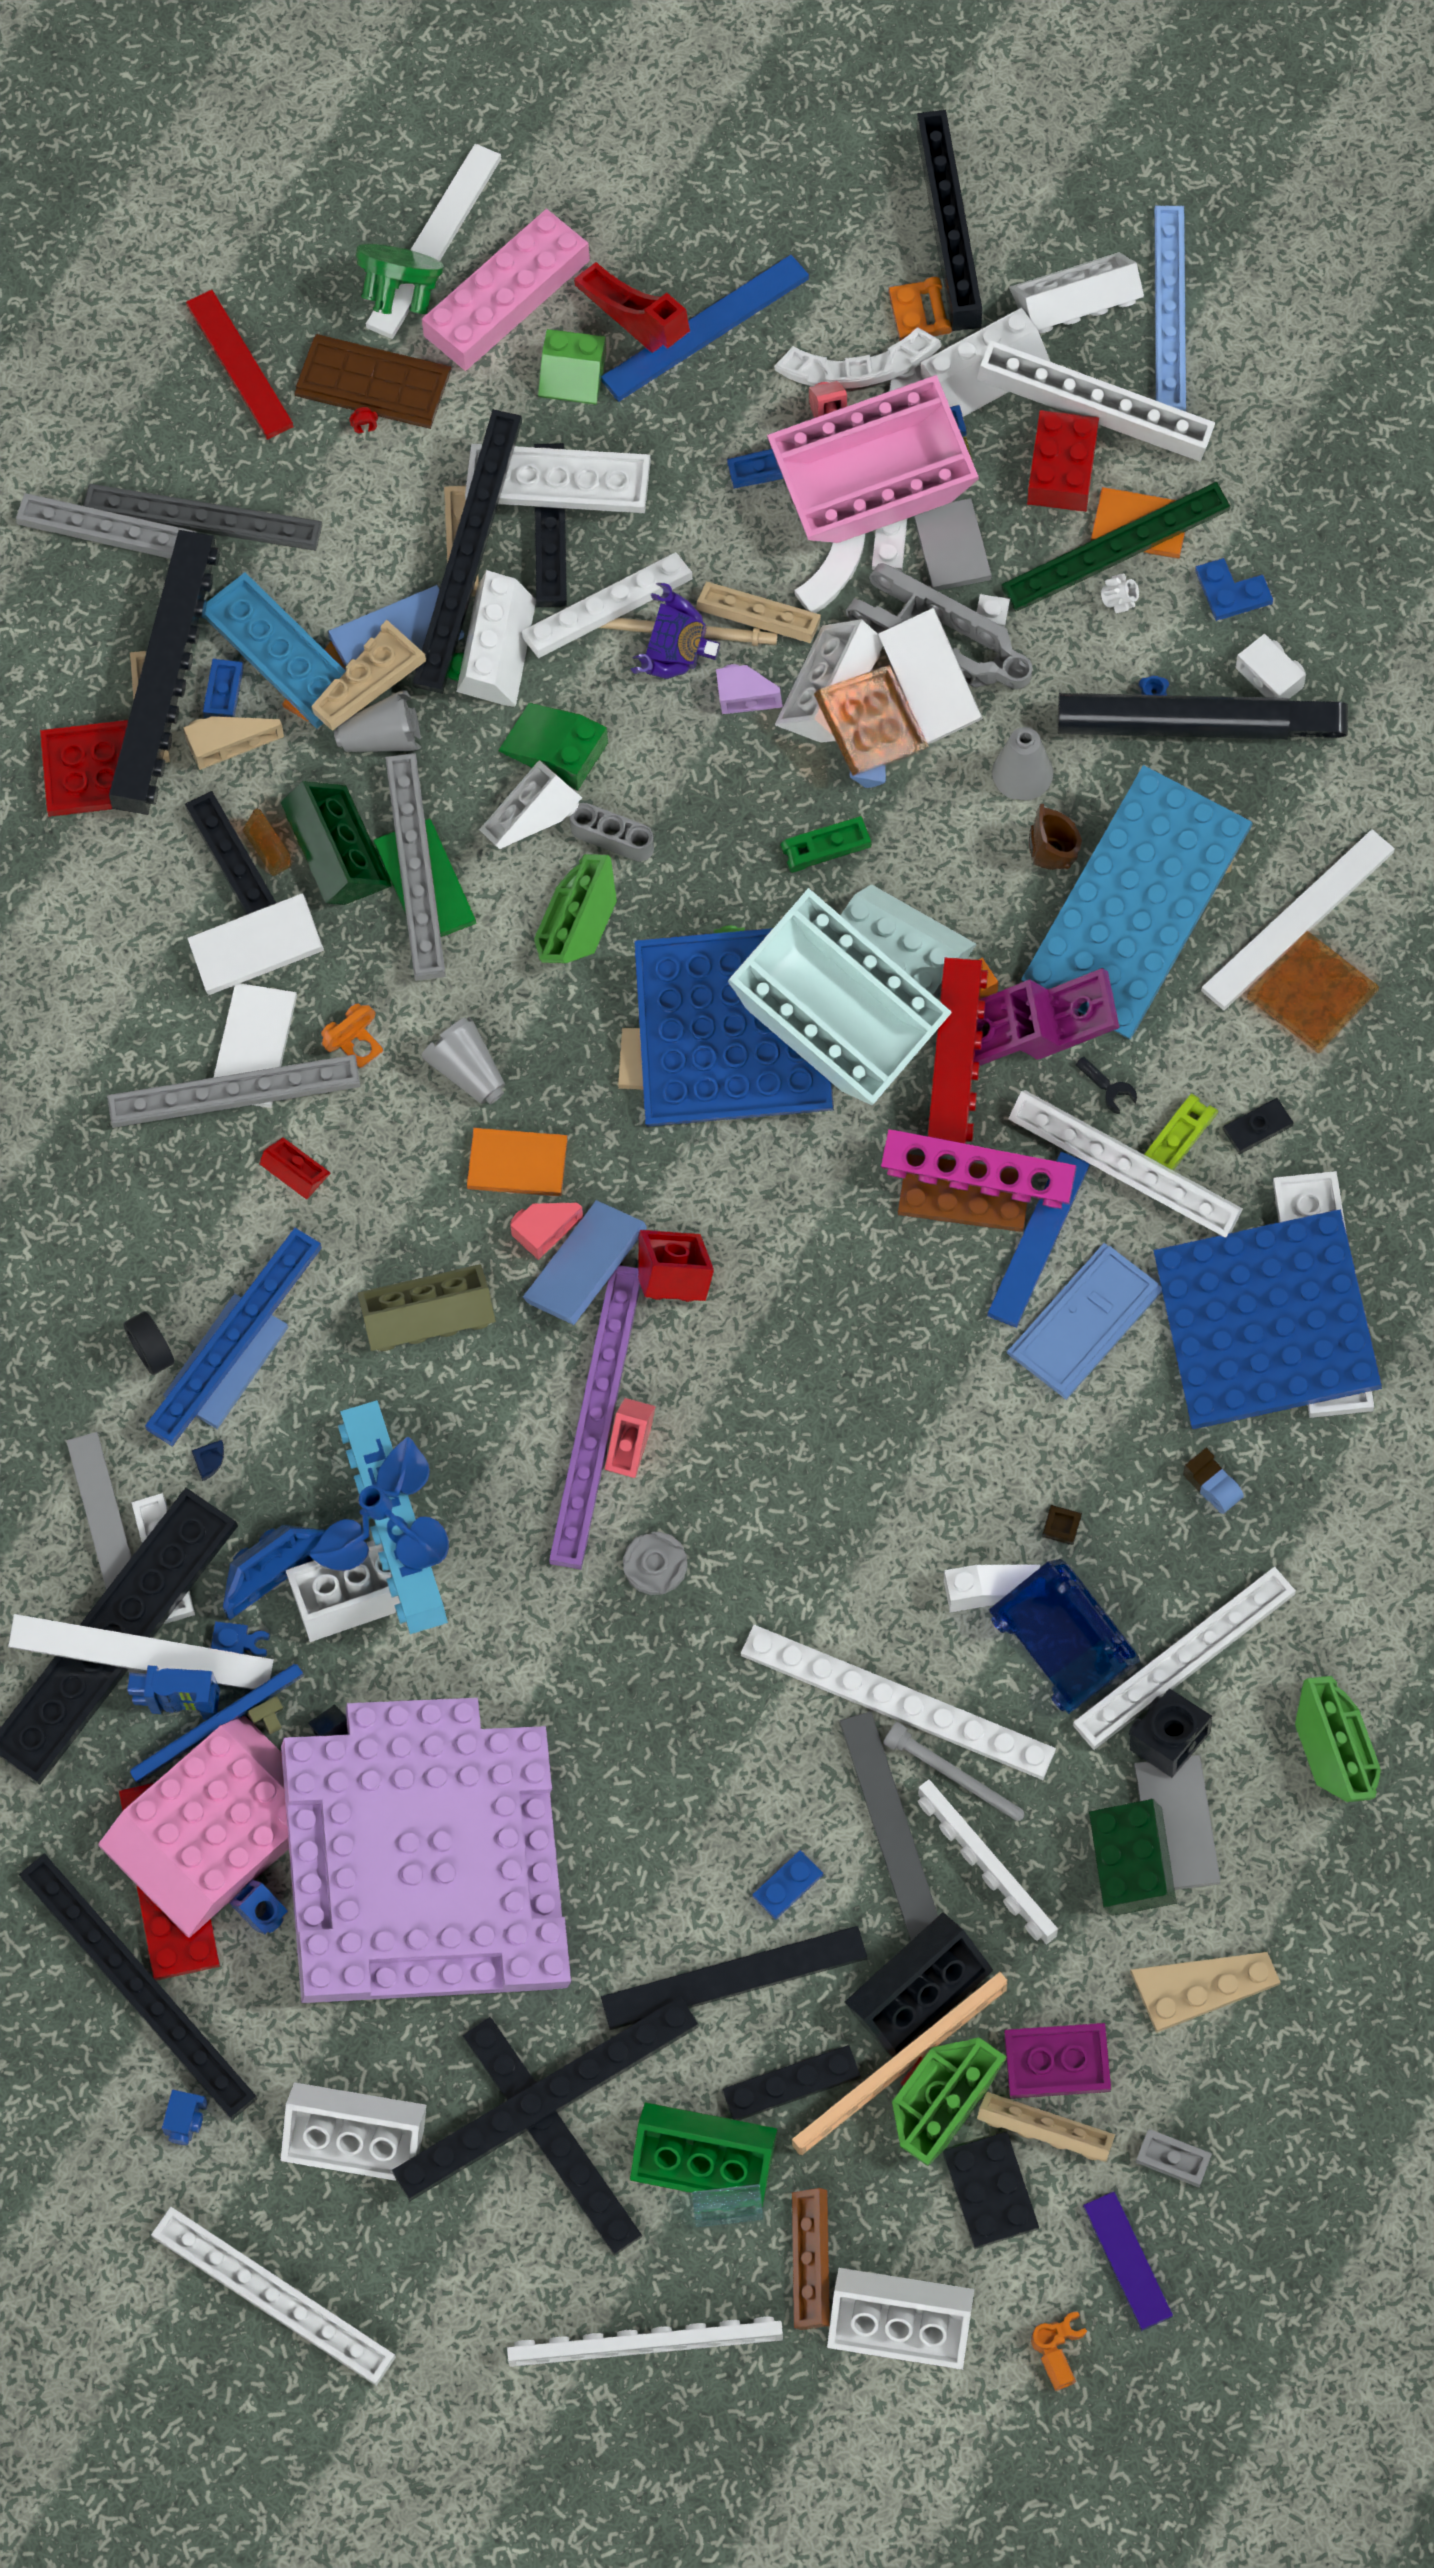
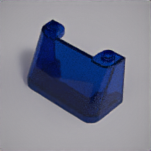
M1062 1559L1046 1562L989 1609V1612L993 1615L991 1621L1001 1633L1015 1634L1054 1684L1052 1686L1054 1694L1051 1696V1699L1061 1711L1066 1710L1068 1714L1073 1713L1140 1662L1137 1652L1072 1568Z

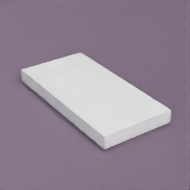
M934 608L878 634L927 745L983 719Z
M303 893L187 938L208 995L324 951Z
M240 983L235 985L213 1078L281 1067L297 999L296 992ZM267 1102V1103H261V1104H254V1105H255V1106H261V1107L272 1108L273 1102Z

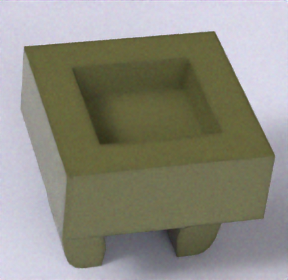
M277 1696L247 1712L253 1724L260 1721L263 1722L269 1735L282 1728L275 1715L283 1710V1706Z

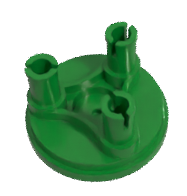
M362 244L357 246L355 254L358 258L357 264L366 272L361 297L366 300L375 301L374 311L379 312L382 310V314H392L396 289H399L401 284H413L415 286L409 310L418 314H428L431 291L435 289L436 282L443 273V263L425 254L393 246Z

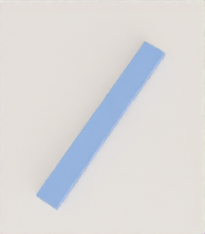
M1155 206L1156 401L1186 412L1184 206Z

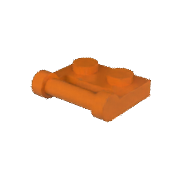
M930 277L924 282L889 287V296L900 341L917 327L932 336L945 335L952 332L951 323L947 320L940 292L942 284L939 277ZM929 293L935 319L934 324L927 325L921 294Z

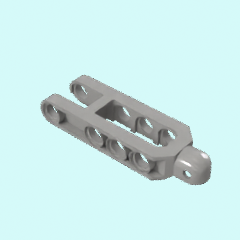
M878 564L869 579L876 588L906 603L898 617L879 606L873 607L855 598L846 609V615L851 621L862 619L879 634L934 608L941 623L998 653L993 662H980L979 664L960 654V650L957 648L953 649L969 685L980 687L994 684L998 681L1009 688L1021 689L1031 681L1032 663L1024 655L1012 650L1007 628L887 564Z

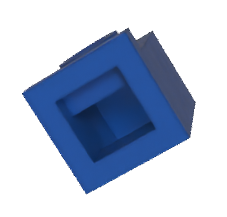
M172 2089L162 2125V2130L165 2136H169L168 2140L170 2142L186 2146L192 2140L193 2132H200L203 2113H200L199 2109L206 2110L208 2105L205 2096Z

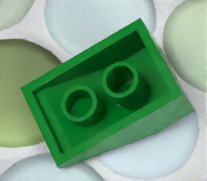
M528 703L498 751L531 768L540 760L569 787L578 791L608 744L607 727L581 714Z

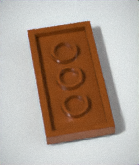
M908 1154L907 1157L909 1165L914 1167L920 1166L925 1160V1156ZM940 1159L938 1163L939 1169L945 1173L953 1171L956 1166V1160ZM973 1163L969 1169L970 1175L976 1179L984 1177L987 1173V1165ZM1005 1168L1001 1172L1000 1178L1004 1184L1011 1185L1018 1180L1019 1174L1015 1168ZM909 1173L906 1174V1179L903 1178L898 1215L1019 1232L1024 1230L1027 1202L1013 1200L1012 1193L1000 1191L999 1197L980 1193L981 1187L969 1185L968 1191L949 1187L950 1181L938 1179L937 1185L918 1181L919 1175Z

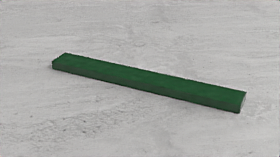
M1216 481L1003 583L1002 590L1006 597L1010 599V604L1014 611H1019L1230 511L1231 506Z

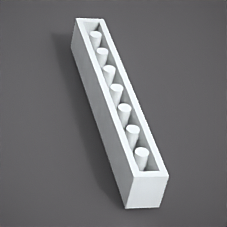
M992 340L989 341L976 379L1069 414L1099 417V425L1199 462L1202 460L1215 425L1213 421Z

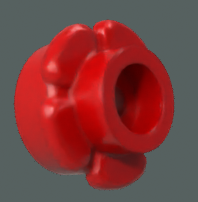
M367 407L356 409L349 418L350 425L358 434L364 433L360 425L369 424L368 432L374 431L377 428L378 414L374 411L372 412Z

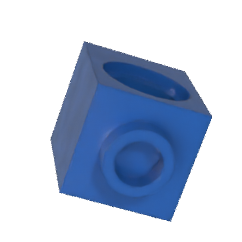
M253 1879L229 1902L255 1931L264 1935L267 1932L275 1931L284 1920L282 1917L288 1912L263 1883ZM265 1901L266 1911L261 1917L257 1918L255 1908L258 1903Z

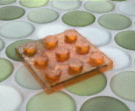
M890 665L821 688L814 693L853 776L914 755L929 747Z
M1307 931L1247 994V998L1320 1054L1379 991V986Z

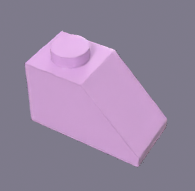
M731 664L724 668L716 669L722 714L783 707L780 687L747 665Z

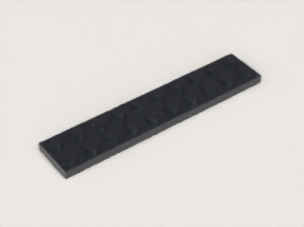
M185 1487L87 1614L80 1626L153 1638L239 1525L235 1520ZM55 1656L0 1727V1757L40 1785L122 1679L128 1668Z

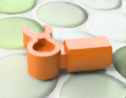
M1078 2312L1069 2313L1061 2323L1055 2321L1050 2324L1043 2323L1038 2325L1031 2336L1032 2347L1037 2352L1043 2354L1041 2360L1055 2391H1059L1076 2382L1062 2349H1058L1057 2346L1064 2344L1067 2338L1079 2340L1086 2335V2328L1074 2331L1070 2327V2322L1079 2318Z

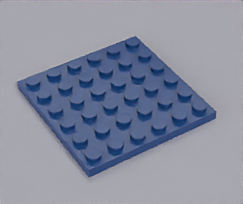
M773 928L634 941L645 1124L647 1127L834 1111L832 1083L750 1013L728 982L731 976Z
M1341 1209L1229 1233L1227 1237L1220 1235L1153 1250L1192 1429L1382 1389Z

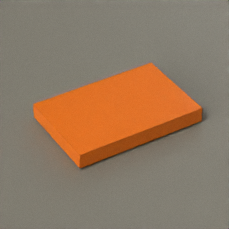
M1102 487L1091 541L1176 500ZM1185 532L1144 551V553L1180 559Z
M474 1128L467 1189L562 1196L568 1136Z

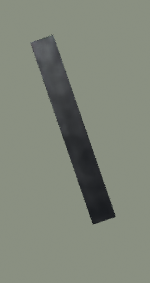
M855 1926L601 1996V2001L609 2030L639 2022L680 1996L688 2008H693L867 1960V1954L859 1927Z

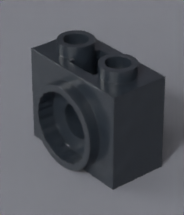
M1169 1688L1162 1697L1157 1696L1152 1701L1148 1714L1142 1720L1137 1719L1129 1730L1130 1751L1173 1778L1211 1733L1212 1715ZM1169 1733H1177V1734H1179V1736L1172 1737V1736H1169L1168 1734H1169Z

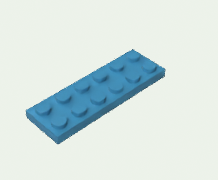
M244 572L206 602L204 618L317 729L324 723L313 714L311 706L335 679H340L346 670Z

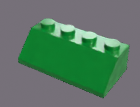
M645 2102L638 2122L630 2181L763 2207L778 2128Z

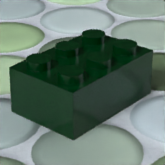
M1148 1799L1089 1811L1103 1908L1114 1916L1177 1904L1162 1807L1154 1799Z

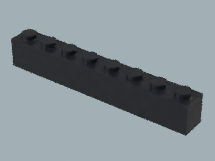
M946 110L917 113L916 133L952 331L981 328L982 303Z

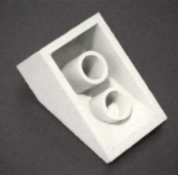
M539 760L479 830L494 845L501 849L563 821L565 817L571 816L578 808V802L582 797Z

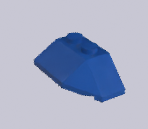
M282 1525L276 1530L273 1528L266 1531L260 1537V1542L250 1549L247 1547L240 1550L233 1557V1561L229 1566L223 1602L226 1617L231 1620L288 1578L286 1570L312 1561L313 1559L309 1553L318 1544L326 1530Z

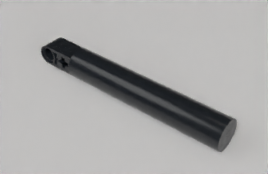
M1059 693L1058 734L1288 740V737L1341 738L1348 735V704L1328 701H1289V698Z

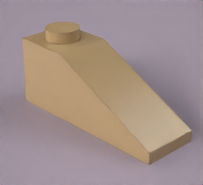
M211 716L206 719L194 720L188 726L183 727L186 742L199 770L284 737L280 719Z

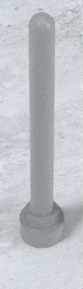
M896 1722L890 1729L883 1742L884 1745L894 1751L896 1748L901 1752L903 1750L908 1751L1012 1819L1020 1821L1024 1818V1811L1020 1807L911 1738L912 1734L907 1732L908 1728Z

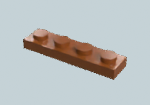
M815 2188L792 2192L794 2328L807 2330L830 2326L827 2190Z

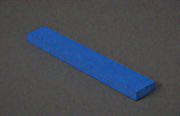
M1060 1152L1056 1162L1072 1164L1077 1167L1070 1203H1062V1208L1058 1209L1044 1206V1200L1039 1199L988 1311V1317L1015 1328L1018 1327L1090 1167L1088 1162L1064 1152ZM1048 1179L1044 1187V1190L1048 1188L1050 1184V1179Z
M297 1664L291 1665L130 1769L132 1777L138 1784L199 1745L220 1725L242 1717L249 1710L261 1705L304 1677L303 1672Z

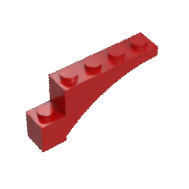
M597 262L574 278L575 286L651 353L662 345L669 348L690 332L686 309L667 292L663 296L645 294L620 281Z

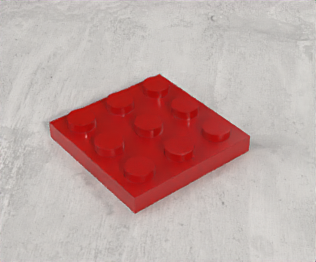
M128 720L40 730L48 817L112 809L109 793Z

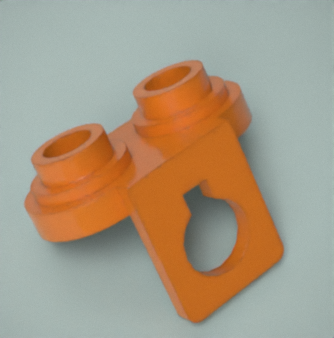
M359 1003L354 1004L346 1012L345 1016L347 1018L340 1024L331 1022L322 1030V1045L328 1052L335 1051L341 1047L347 1055L356 1056L359 1068L364 1067L383 1052V1048L365 1029L374 1019L376 1012L369 1005L361 1006ZM357 1037L359 1041L369 1042L372 1047L370 1054L365 1057L357 1056L353 1051L354 1044L351 1041Z

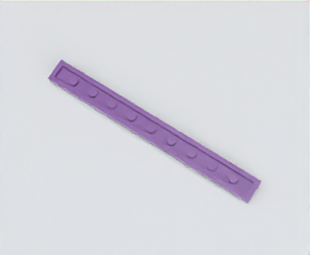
M619 1265L608 1279L549 1559L552 1565L582 1570L641 1287L638 1280V1268Z

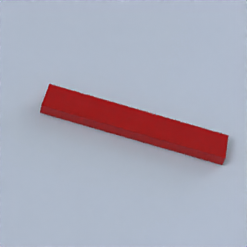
M211 289L186 301L189 311L266 439L268 440L293 428L292 420L214 291Z

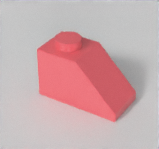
M839 381L830 383L820 382L815 386L809 387V403L814 418L847 407V392Z
M578 1203L532 1204L526 1210L521 1209L514 1215L510 1224L511 1234L539 1260L583 1218L582 1206Z
M627 1398L624 1399L616 1412L604 1470L636 1478L651 1431L656 1406Z

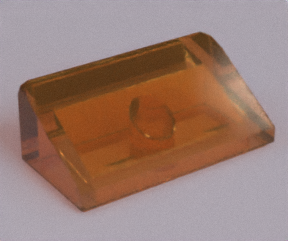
M256 808L245 824L243 833L270 874L276 876L291 867L290 854L262 811Z

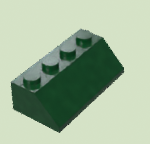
M302 781L280 802L326 904L346 905L392 886L346 785Z

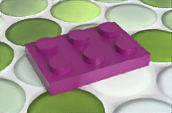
M1105 2023L1004 2030L1010 2099L1111 2092Z

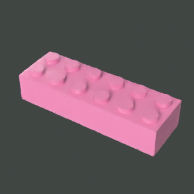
M546 208L422 318L424 337L463 370H468L590 261L589 243Z

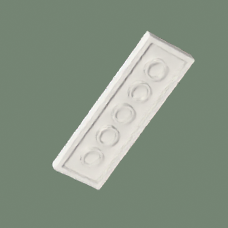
M471 444L465 499L468 495L482 444ZM515 446L498 504L645 513L651 458L650 455Z

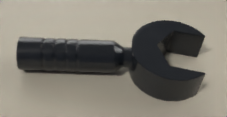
M1085 1057L1078 1060L1076 1067L1086 1074L1100 1089L1106 1090L1105 1103L1110 1111L1120 1114V1109L1114 1102L1117 1095H1129L1136 1104L1137 1093L1130 1084L1116 1082L1111 1085L1110 1080Z

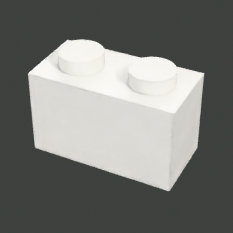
M1265 634L1237 656L1236 669L1265 697L1290 699L1304 687L1306 673L1302 665L1296 660L1292 661L1284 653L1282 646Z

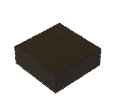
M1051 1505L1042 1537L1074 1545L1082 1513Z

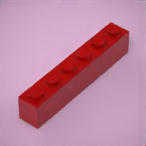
M944 957L940 1002L952 1013L937 1031L928 1137L963 1144L973 1142L974 1123H969L970 1111H976L977 1093L971 1091L972 1081H978L980 1062H974L975 1050H981L983 1031H977L978 1019H984L985 1001L980 1000L981 989H987L988 970H983L982 960Z

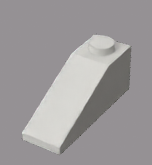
M973 1565L949 1569L944 1572V1585L950 1612L1046 1596L1040 1565Z

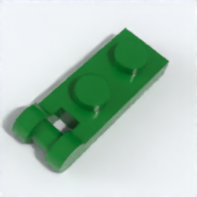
M859 816L785 839L780 843L783 854L788 856L787 865L790 872L794 873L804 870L809 866L871 848L872 842L863 818ZM806 847L808 853L800 855L798 850Z

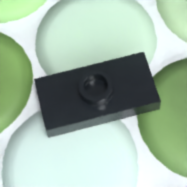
M1275 1098L1224 1125L1223 1131L1240 1155L1293 1127L1294 1122L1279 1099Z

